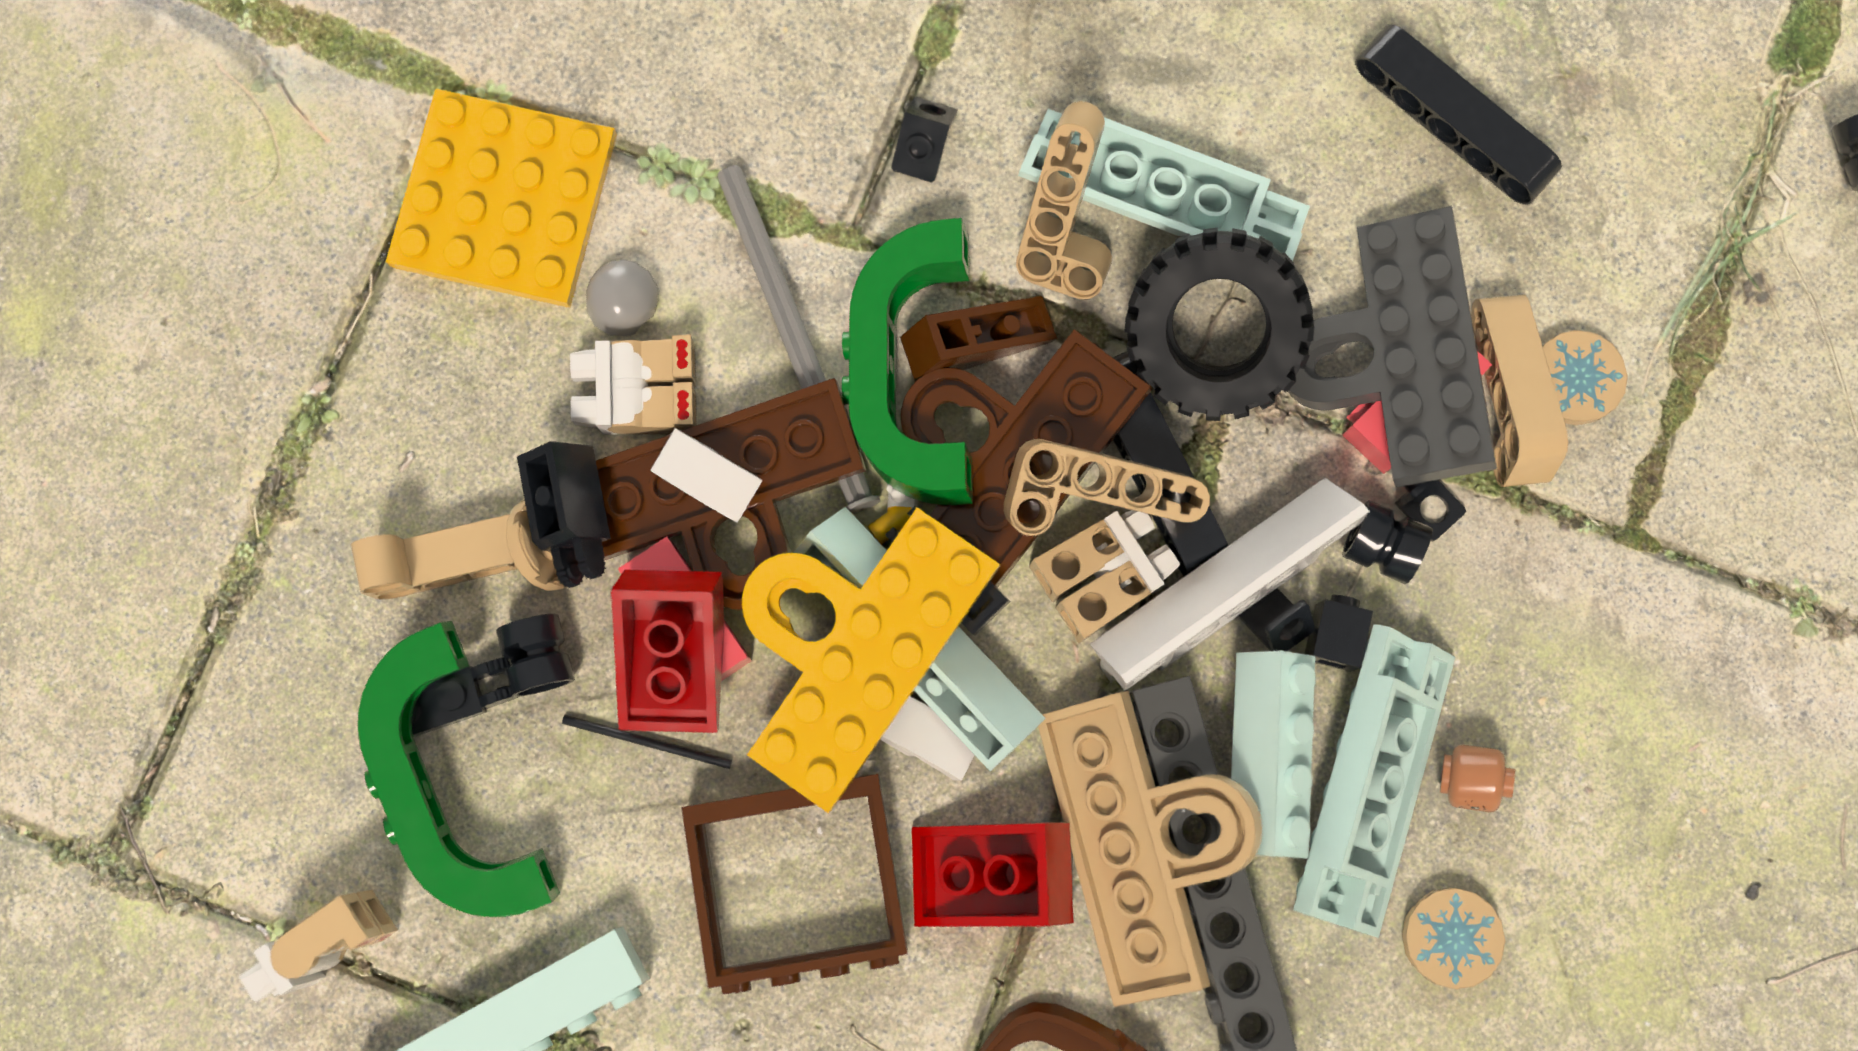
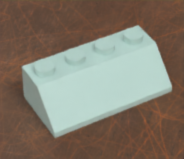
M1286 651L1236 652L1231 779L1248 791L1261 815L1262 839L1256 855L1308 859L1312 786V739L1314 734V686L1316 682L1315 656Z

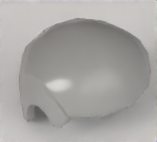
M628 260L612 261L597 270L590 279L586 290V311L594 326L608 335L631 336L636 334L640 326L654 316L659 288L651 273L638 263Z

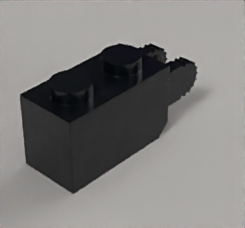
M550 441L517 456L531 538L541 551H551L554 569L557 571L555 573L558 577L557 580L564 587L571 588L580 585L583 582L584 576L590 580L602 576L605 573L604 569H606L602 542L611 539L593 446Z

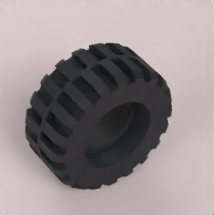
M1218 228L1203 229V233L1190 236L1188 233L1176 239L1175 243L1168 248H1162L1153 257L1146 269H1143L1128 303V311L1125 317V333H1127L1128 338L1126 348L1130 361L1134 360L1137 366V376L1152 386L1155 390L1154 397L1166 405L1170 401L1178 405V413L1192 417L1193 412L1206 414V420L1220 421L1221 415L1234 414V418L1239 419L1249 416V410L1260 406L1262 410L1275 403V396L1281 391L1287 393L1296 383V374L1300 368H1305L1310 356L1309 347L1314 339L1313 309L1303 276L1299 274L1294 266V262L1285 252H1279L1273 247L1272 242L1261 236L1258 239L1247 235L1245 230L1232 228L1231 232L1218 231ZM1226 279L1238 282L1251 290L1263 307L1266 318L1263 339L1255 352L1239 363L1229 366L1202 364L1186 355L1176 341L1173 331V316L1177 304L1191 288L1208 280Z

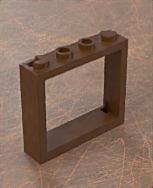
M879 774L854 778L839 801L868 797L890 939L726 967L705 824L815 806L816 804L791 788L681 807L708 989L721 987L722 995L737 994L752 990L751 981L767 978L771 980V987L801 982L800 973L820 970L821 978L841 976L850 973L849 964L869 961L871 970L881 969L886 966L898 965V956L908 954Z

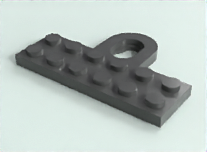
M1452 206L1357 227L1368 308L1313 320L1314 339L1310 343L1309 359L1305 368L1299 369L1296 374V383L1290 388L1288 393L1301 405L1315 410H1335L1382 401L1392 478L1396 487L1497 469ZM1349 342H1362L1368 344L1374 350V357L1370 365L1358 374L1342 378L1335 376L1322 377L1315 371L1316 364L1322 357L1333 354L1339 347Z

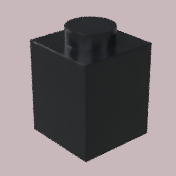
M1331 595L1330 600L1325 599L1315 604L1312 618L1316 630L1308 636L1304 654L1315 656V663L1349 672L1360 669L1373 611L1359 608L1360 600L1343 595Z

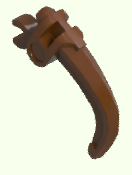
M1031 1002L1010 1012L997 1025L979 1050L1010 1051L1021 1043L1042 1041L1062 1051H1148L1118 1028L1114 1031L1079 1012L1056 1003Z

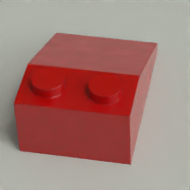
M624 570L611 589L618 729L630 731L717 733L720 716L724 631L723 572Z
M1070 823L912 827L914 927H1050L1074 923Z

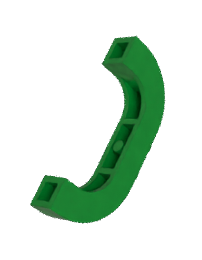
M962 218L934 220L915 225L898 233L877 249L869 258L856 280L850 301L849 331H845L842 334L843 355L845 360H849V376L842 377V397L845 405L849 404L851 425L861 449L876 472L895 490L915 500L937 505L973 504L972 457L965 442L926 444L914 441L898 430L896 424V323L903 305L919 290L939 283L970 281L969 237Z
M440 622L408 636L389 650L374 668L365 685L360 700L357 722L360 749L368 768L364 773L365 782L370 794L375 799H380L386 817L383 818V827L387 838L393 845L398 844L407 867L421 886L433 897L455 910L481 917H509L523 914L552 903L560 894L543 848L506 862H487L465 852L458 845L450 831L413 737L412 713L421 693L434 681L470 666L453 622Z

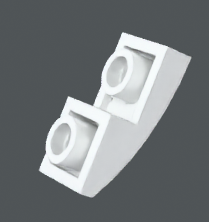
M674 428L650 471L737 523L762 482L761 478L724 458L718 452Z
M912 697L907 700L881 738L882 741L903 754L919 758L953 780L962 781L974 757L969 748L928 705Z

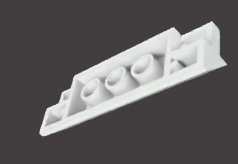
M1323 478L1091 642V647L1101 659L1100 669L1110 683L1116 680L1124 691L1158 667L1162 671L1314 563L1324 549L1361 524L1370 511L1355 497L1328 479Z

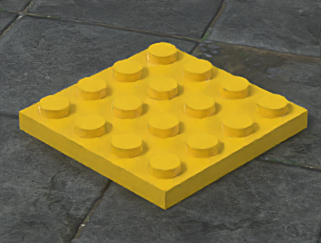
M435 88L386 263L391 268L571 308L617 138L615 129Z

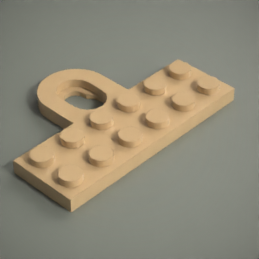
M1129 691L1115 693L1042 714L1046 719L1038 728L1064 823H1070L1071 850L1113 1006L1184 994L1209 987L1211 984L1183 887L1230 876L1245 868L1253 860L1262 839V820L1254 799L1244 787L1234 780L1213 774L1197 776L1155 787ZM1178 809H1188L1197 814L1210 813L1218 819L1221 825L1219 838L1213 843L1206 844L1205 848L1197 856H1189L1180 852L1173 845L1169 837L1168 825L1170 818Z

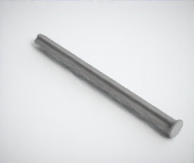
M738 165L722 169L718 173L719 183L801 389L826 381L743 171ZM863 472L838 481L848 504L846 508L852 514L867 510L881 501L878 495L872 496Z

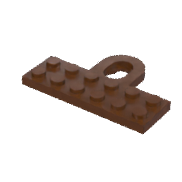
M1075 329L1015 406L967 371L956 368H942L925 374L910 387L902 403L901 426L905 436L926 444L947 443L944 431L935 421L937 408L946 402H953L961 408L970 407L980 410L987 417L990 425L989 437L986 443L979 450L970 453L972 457L973 504L937 505L929 516L1000 564V567L991 578V581L999 587L1038 537V535L1026 536L1018 532L1006 520L1004 514V501L1019 448L1027 441L1044 439L1102 454L1152 391L1151 386ZM1041 450L1031 457L1029 468L1033 475L1040 476L1050 470L1052 466L1051 453L1048 450ZM1088 462L1080 467L1077 476L1079 483L1095 462ZM1060 494L1056 512L1070 496L1069 494ZM1027 499L1019 505L1017 509L1019 522L1029 523L1038 517L1040 513L1039 501L1037 499Z
M835 378L681 431L762 479L760 486L741 516L749 519L757 532V542L753 551L755 564L749 573L740 576L735 575L728 567L727 561H724L717 555L714 540L716 531L722 522L729 518L650 471L670 435L596 460L611 539L602 542L605 555L604 561L655 544L666 536L670 539L682 534L693 571L723 572L724 607L743 611V591L752 572L762 562L773 556L791 553L776 502L866 471L842 393Z

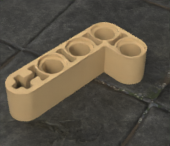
M1078 101L1065 108L1051 136L1017 255L1016 267L1018 273L1030 283L1085 300L1099 294L1112 264V255L1104 243L1073 232L1105 123L1103 114L1097 106L1089 102ZM1075 131L1081 134L1079 146L1071 144ZM1058 171H1065L1069 173L1073 178H1066L1062 176ZM1047 212H1053L1057 214L1060 218H1055L1049 215ZM1037 251L1042 252V253L1046 254L1047 256H1042V255L1039 254ZM1082 267H1087V268L1091 269L1092 271H1087V270L1083 269Z
M1526 295L1475 299L1471 310L1474 335L1479 353L1492 364L1485 372V377L1501 436L1494 448L1497 469H1494L1496 482L1500 487L1549 483L1566 457L1568 434L1528 297Z
M1033 439L1024 443L1016 455L1004 501V514L1006 520L1018 532L1026 536L1040 535L1050 528L1055 517L1060 494L1065 493L1180 522H1193L1206 514L1210 505V495L1202 482L1182 473L1044 439ZM1048 450L1052 456L1050 470L1040 476L1033 475L1029 468L1031 457L1038 451ZM1095 462L1099 468L1097 481L1089 487H1081L1077 479L1080 467L1085 463ZM1142 474L1146 480L1144 492L1139 497L1128 498L1125 492L1127 480L1132 475ZM1162 488L1177 493H1184L1186 491L1191 494V499L1189 503L1181 502L1178 504L1167 497L1161 496ZM1037 499L1040 504L1038 517L1029 523L1019 522L1017 518L1019 505L1024 500Z
M510 514L406 539H401L392 534H384L354 541L351 543L360 592L374 599H393L518 569L510 556L506 539L507 519Z

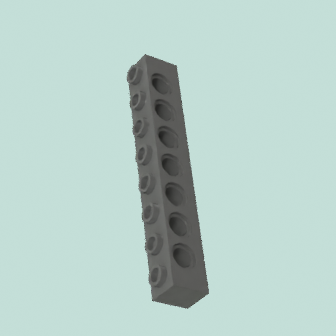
M1190 676L1134 690L1129 693L1155 787L1169 784V775L1176 767L1186 769L1192 778L1202 775H1218ZM1161 720H1169L1178 728L1179 739L1171 748L1162 746L1155 737L1156 725ZM1188 809L1176 810L1171 816L1168 825L1169 837L1173 845L1180 852L1189 856L1199 855L1206 844L1215 842L1221 833V825L1214 815L1210 813L1197 814ZM1191 815L1199 816L1206 826L1204 838L1195 844L1188 842L1182 833V825L1186 818ZM1245 868L1230 876L1219 879L1216 888L1209 892H1203L1197 884L1183 887L1211 984V993L1204 995L1207 1011L1213 1025L1220 1023L1225 1043L1218 1045L1219 1051H1297ZM1226 912L1233 921V931L1228 938L1215 940L1210 932L1211 920L1215 915ZM1235 962L1243 963L1247 970L1245 983L1240 988L1228 989L1224 982L1226 968ZM1256 1012L1261 1019L1259 1032L1252 1038H1242L1238 1032V1023L1241 1017L1247 1013Z

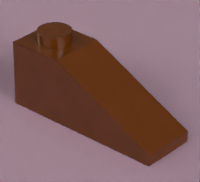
M1042 296L925 315L901 335L900 339L912 375L916 381L925 374L938 369L956 368L966 370L1054 342L1057 336Z

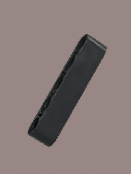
M1393 24L1386 25L1355 59L1356 68L1364 79L1515 202L1523 205L1531 204L1561 170V160L1552 149L1401 27Z
M1127 351L1113 357L1137 376V366L1134 360L1130 361ZM1150 392L1113 439L1122 459L1182 473L1194 478ZM1142 474L1132 475V479L1140 494H1142L1146 488L1145 477ZM1162 488L1161 496L1167 497L1178 504L1181 502L1189 503L1191 499V494L1186 491L1184 493H1177ZM1210 507L1205 515L1193 522H1180L1151 515L1166 545L1180 563L1178 569L1184 577L1229 546Z

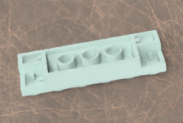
M1051 109L1047 110L1039 131L1032 140L1018 176L1038 183L1050 139L1062 116L1061 113ZM1104 118L1103 134L1082 200L1180 237L1188 233L1190 236L1203 233V229L1218 228V231L1231 232L1232 228L1245 230L1247 235L1258 239L1261 236L1273 243L1274 248L1281 253L1285 252L1293 261L1302 236L1301 231L1310 208L1309 205L1268 191L1271 179ZM1077 131L1074 133L1071 144L1079 146L1081 134ZM1058 171L1062 176L1066 178H1073L1069 173L1065 171Z
M1373 624L1370 638L1366 643L1357 685L1350 696V710L1344 731L1337 742V756L1332 774L1324 788V802L1317 827L1310 838V852L1305 870L1297 884V898L1294 911L1379 938L1455 656L1431 643L1415 641L1391 627Z

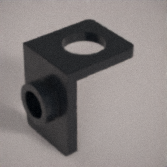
M914 97L904 113L891 165L892 170L927 182H934L938 174L948 132L957 116L958 110L920 97ZM923 110L932 111L940 115L929 114Z
M1439 480L1403 486L1407 492L1394 503L1407 517L1432 527L1431 541L1437 540L1466 513L1463 505ZM1426 497H1437L1444 502L1447 513L1442 522L1430 523L1421 515L1420 505Z
M1278 588L1239 615L1243 623L1269 651L1287 652L1316 630L1309 604L1302 599L1293 605Z

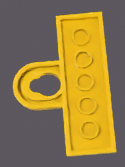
M919 508L915 509L861 589L820 560L805 554L784 553L762 562L752 572L744 587L742 610L745 622L751 633L762 644L798 668L803 674L747 756L825 812H831L998 570L1000 564ZM791 588H797L805 593H820L826 596L833 604L836 612V622L832 631L819 641H808L801 638L794 631L790 618L782 612L780 599L783 593Z

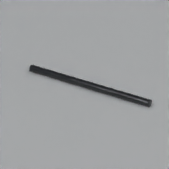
M564 715L562 720L564 725L730 769L732 765V760L576 717Z

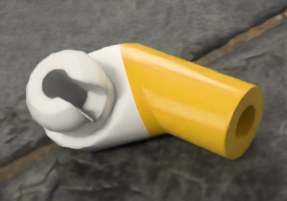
M888 483L886 489L888 491L887 513L867 526L881 545L889 540L885 534L892 527L901 531L910 518L907 513L914 506L918 507V500L900 493Z

